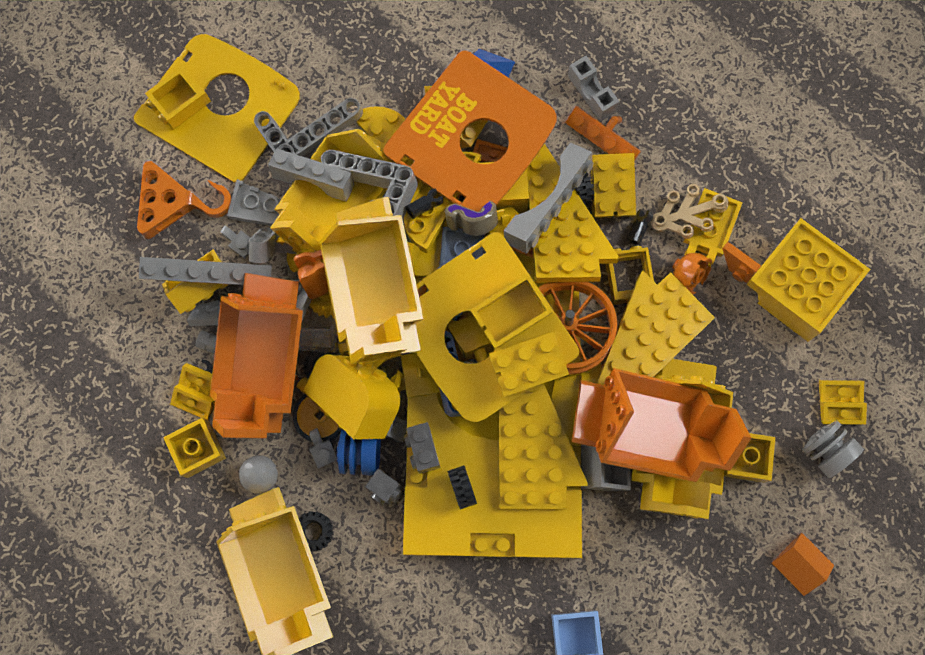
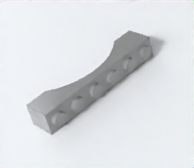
M573 143L566 147L560 155V177L553 192L537 207L525 213L515 215L505 228L504 238L510 246L526 254L531 247L534 248L536 246L539 236L542 232L547 231L550 221L553 217L558 216L561 206L564 202L569 201L572 191L575 187L578 188L580 186L583 176L591 171L593 167L591 151Z
M140 257L139 279L244 285L245 273L271 277L272 266Z

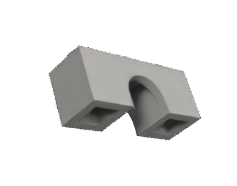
M584 56L569 66L568 77L598 120L601 122L615 114L620 101L609 86L604 89L602 88L597 79V70L589 58Z

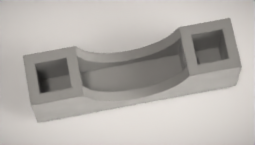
M277 148L268 163L274 179L290 184L294 180H304L318 186L328 196L347 202L354 188L352 172Z

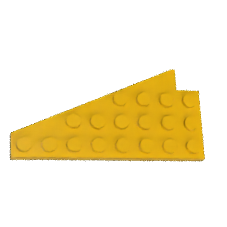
M545 144L527 168L529 210L537 207L548 198L558 184L560 177V166ZM575 189L572 191L569 201L564 202L558 216L553 217L547 231L542 232L538 243L532 248L535 283L600 282L601 272L599 264L618 263L619 259Z
M642 271L637 278L618 326L614 342L604 361L596 383L604 385L606 377L610 375L613 368L654 377L715 317L672 273H669L659 284H656Z
M544 383L532 387L499 409L500 509H567V486H588V482Z

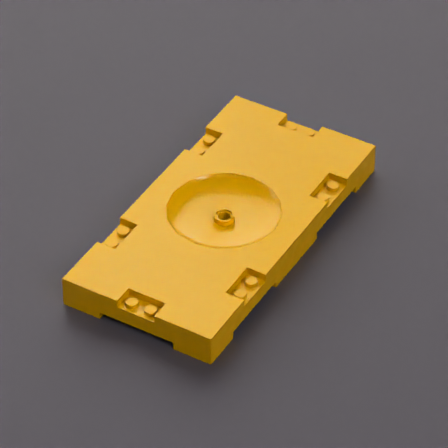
M447 222L444 223L443 227H448ZM443 227L428 253L419 251L413 267L416 284L439 267ZM514 251L535 282L533 258ZM536 282L535 284L539 288L547 282ZM571 290L555 292L566 314L569 310ZM573 291L571 310L574 313L579 310L578 291ZM551 294L545 296L554 312L561 317ZM471 311L463 312L459 320L472 316L473 314L471 313ZM576 336V338H577V340H578V342H579V344H580V337ZM455 344L458 361L464 363L467 360ZM580 355L570 363L581 362ZM580 373L566 375L546 382L544 385L581 467V444L572 443L581 380ZM440 393L408 398L407 428L428 422L441 468L419 474L417 468H412L410 456L413 455L412 448H407L403 555L582 558L581 486H567V509H500L499 410L484 420L471 422L462 416H448L444 411ZM464 465L477 504L460 510L447 471Z

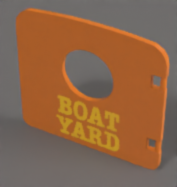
M463 50L457 54L385 144L383 151L384 155L396 164L408 166L401 161L405 156L413 161V164L408 167L413 170L418 180L431 189L436 188L438 194L454 204L480 212L482 207L489 201L497 205L526 171L553 131L557 122V115L555 110L546 102L471 52ZM488 120L497 123L505 130L509 146L501 159L490 164H478L469 160L463 154L460 148V137L463 130L471 123ZM456 192L465 197L463 202L453 197Z

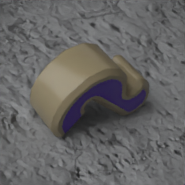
M492 201L484 205L480 212L458 204H451L445 209L448 228L456 231L462 227L464 232L469 235H484L493 230L498 223L496 204Z

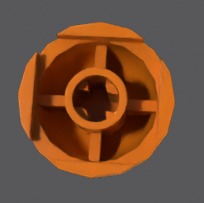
M700 253L686 254L681 259L678 258L673 264V275L694 295L696 292L693 290L697 284L701 282L703 285L711 271L708 262L712 263V260Z

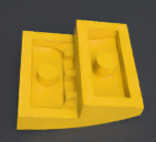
M188 363L184 364L179 383L174 387L170 405L208 420L215 407V401L210 397L212 373Z
M819 380L822 424H831L838 420L840 424L866 425L867 403L864 402V381Z

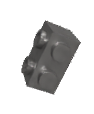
M428 422L406 428L408 434L404 435L407 448L411 447L413 455L410 456L412 468H417L419 474L441 468Z
M377 469L365 486L373 492L371 497L382 505L385 503L391 505L392 502L396 504L403 494L401 492L403 487L379 469Z

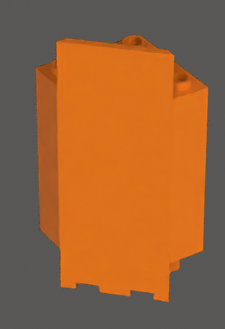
M245 273L242 296L236 293H228V297L221 296L210 397L215 401L212 427L222 437L267 438V433H281L283 413H291L303 310L296 308L298 281Z
M613 368L610 375L606 377L604 385L580 380L572 443L596 447L601 463L697 482L704 470L713 472L715 468L730 471L752 438L737 409L714 404L708 391L705 389Z

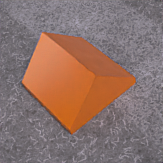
M800 533L772 562L803 596L827 581L834 567V564L803 533Z

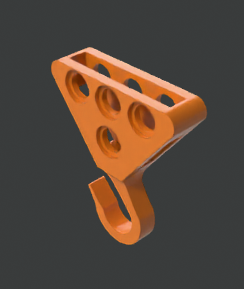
M147 161L143 165L137 230L146 239H151L193 209H198L213 218L222 217L228 213L232 196L224 186L208 180L209 184L218 193L224 195V202L220 207L215 209L209 208L154 162ZM154 179H157L154 184H151ZM155 198L152 203H149L150 199ZM175 198L172 203H168L170 199ZM154 216L150 222H147L149 217Z

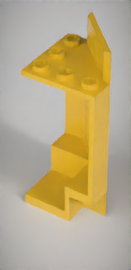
M360 129L327 135L310 158L321 162V156L324 152L336 150L394 163L384 155L385 143L368 136ZM295 180L274 209L279 213V216L270 229L279 236L276 240L277 243L281 245L284 243L289 244L292 250L298 254L321 250L319 241L336 223L335 214L337 212L368 203L371 200L380 199L387 189L354 181V188L346 202L328 196L321 188L310 182Z
M383 197L337 212L335 214L336 223L319 243L339 343L347 342L351 364L365 362V365H368L376 360H387L401 356L403 353L420 351L421 347L416 324L423 320V314L402 215L393 216L389 197Z
M672 359L654 376V378L705 389L708 391L714 404L732 408L733 392L726 390L724 385L715 384L717 367L714 365ZM715 468L713 472L704 470L698 481L693 482L633 469L631 481L643 483L640 503L641 510L709 519L711 494L722 495L725 470Z
M277 487L230 508L229 512L233 520L232 526L228 527L227 531L221 533L222 536L216 542L250 642L257 640L261 655H292L332 638L333 635L324 613L331 606L295 507H286L280 488Z

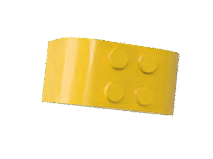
M324 355L316 362L303 391L353 439H385L400 406V395L396 385L386 377L387 374L377 369L373 365L374 363L365 365V362L351 364L349 356Z

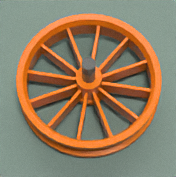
M547 282L540 286L539 290L544 297L551 294L561 315L558 318L579 348L582 362L568 363L566 367L569 375L584 373L598 366L607 357L617 332V316L610 299L601 289L589 282ZM571 290L569 310L566 314L555 292ZM573 291L589 296L576 313L571 310ZM592 299L597 301L603 308L577 319ZM606 314L609 327L584 325L583 323ZM582 331L606 333L609 336L605 345L602 346ZM576 336L599 350V352L593 357L586 359Z

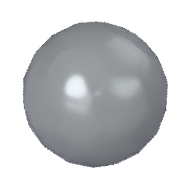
M262 455L248 458L243 462L239 470L241 485L248 492L254 494H262L269 491L275 485L278 477L277 467L274 462Z

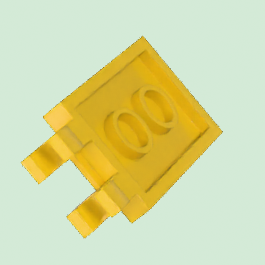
M704 188L697 205L711 201L719 193ZM727 197L728 208L724 212L719 213L712 209L694 215L700 219L710 218L713 221V229L710 232H704L701 228L691 225L693 227V236L689 239L684 238L683 243L688 244L684 255L695 253L696 251L707 254L706 256L712 260V263L708 262V266L711 267L716 255L722 257L724 254L722 248L729 241L743 202ZM717 200L716 202L722 203L723 200ZM705 223L703 226L709 227L711 225L709 223Z

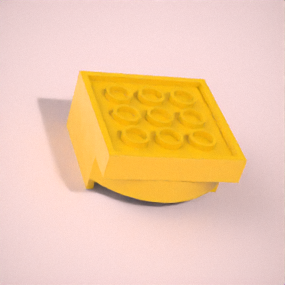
M800 218L746 285L757 292L759 300L757 304L809 342L823 331L871 269Z

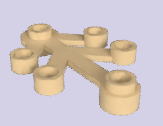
M690 184L687 187V195L678 212L670 214L674 204L680 201L679 192L675 190L670 191L667 195L668 201L662 212L653 215L650 221L651 227L657 232H664L668 229L680 234L685 239L693 236V227L691 225L701 228L704 232H710L713 229V221L710 218L700 219L694 215L712 209L719 213L724 212L728 208V198L725 195L718 194L711 201L690 207L694 198L699 195V186ZM691 189L697 190L695 193L690 192ZM677 196L676 199H671L670 197ZM723 200L722 203H717L716 201ZM663 219L664 222L658 223L657 220ZM681 220L691 225L680 226L674 222ZM709 223L711 226L704 227L703 225ZM684 230H690L691 232L689 234H685Z

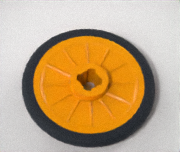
M306 394L302 395L293 410V423L296 431L310 442L312 440L309 433L316 428L323 442L336 438L342 431L338 427L339 425L332 418H327L325 413L321 420L317 419L315 416L319 411L323 413L325 411Z

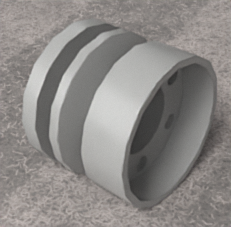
M838 420L819 429L802 448L806 454L814 449L816 450L810 456L812 461L821 456L824 458L818 468L828 478L835 476L845 469L864 450L854 437L845 442L842 440L848 432L845 428L835 433L841 426Z

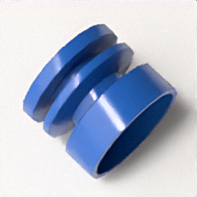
M342 429L337 445L339 474H346L349 466L350 474L355 475L357 466L361 465L362 475L373 476L380 465L381 439H353L352 437L350 439V435Z

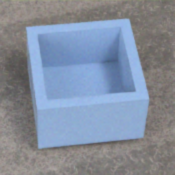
M598 611L551 614L556 655H603Z

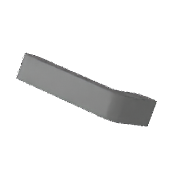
M348 98L289 139L268 112H258L255 115L254 123L273 152L277 148L305 157L317 149L327 135L339 133L362 117L363 109L356 99ZM351 106H357V110L354 113L348 112ZM335 117L341 118L338 124H332V120ZM269 119V123L266 126H262V121ZM320 128H323L324 133L320 136H316V131ZM275 135H280L278 142H272ZM302 140H308L305 147H299Z
M328 150L322 154V163L352 172L353 181L386 188L387 191L384 197H389L393 216L402 215V220L404 219L407 212L406 206L410 204L418 185L413 170L410 167L336 150Z
M270 227L259 229L249 239V261L253 263L267 262L276 252L296 254V252L287 243L283 245L277 243L276 240L279 236Z

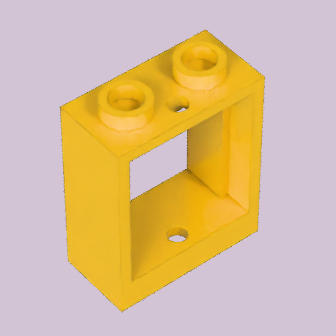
M183 65L145 93L149 99L147 103L154 112L158 110L160 112L158 117L165 125L169 123L173 129L211 102L207 93ZM185 82L195 95L168 114L158 100Z
M634 246L630 250L623 251L619 248L614 249L619 257L618 262L641 259L643 271L654 281L648 247ZM613 263L606 264L612 304L628 303L633 290L618 292Z

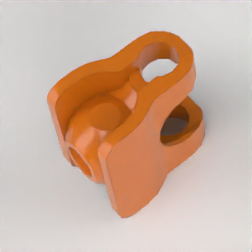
M321 250L296 255L293 259L298 268V277L308 297L315 299L327 293L329 288Z

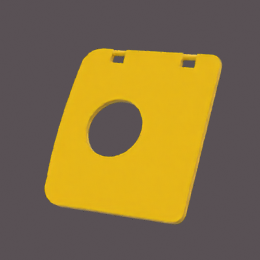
M199 34L188 42L184 51L176 58L159 82L182 65L204 91L208 84L216 77L226 74L241 77L249 87V99L244 108L235 114L224 116L213 113L205 106L173 129L169 123L165 125L158 117L160 115L158 110L154 112L148 107L147 101L149 99H147L135 113L134 121L137 125L236 183L237 179L240 181L245 179L269 145L254 123L255 115L261 111L268 112L281 128L300 100V92L295 84L256 58L208 34ZM187 53H192L193 55L185 62L183 59ZM183 82L159 99L158 102L170 114L195 94ZM269 119L263 120L262 126H266L269 123Z
M498 232L491 233L416 284L417 289L423 285H426L429 289L428 292L419 297L423 320L416 324L421 350L416 351V353L449 401L463 418L471 422H479L486 419L529 390L526 389L504 397L497 379L501 376V373H495L490 356L479 363H463L456 360L449 353L445 344L447 325L456 315L470 311L528 274L504 236ZM483 247L486 253L475 260L472 253ZM552 309V314L493 352L553 331L566 365L578 357L579 348Z

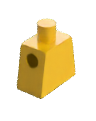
M473 315L447 325L455 344L466 360L475 357L477 363L489 357L487 352L492 351L494 348L484 333L487 328L481 329Z

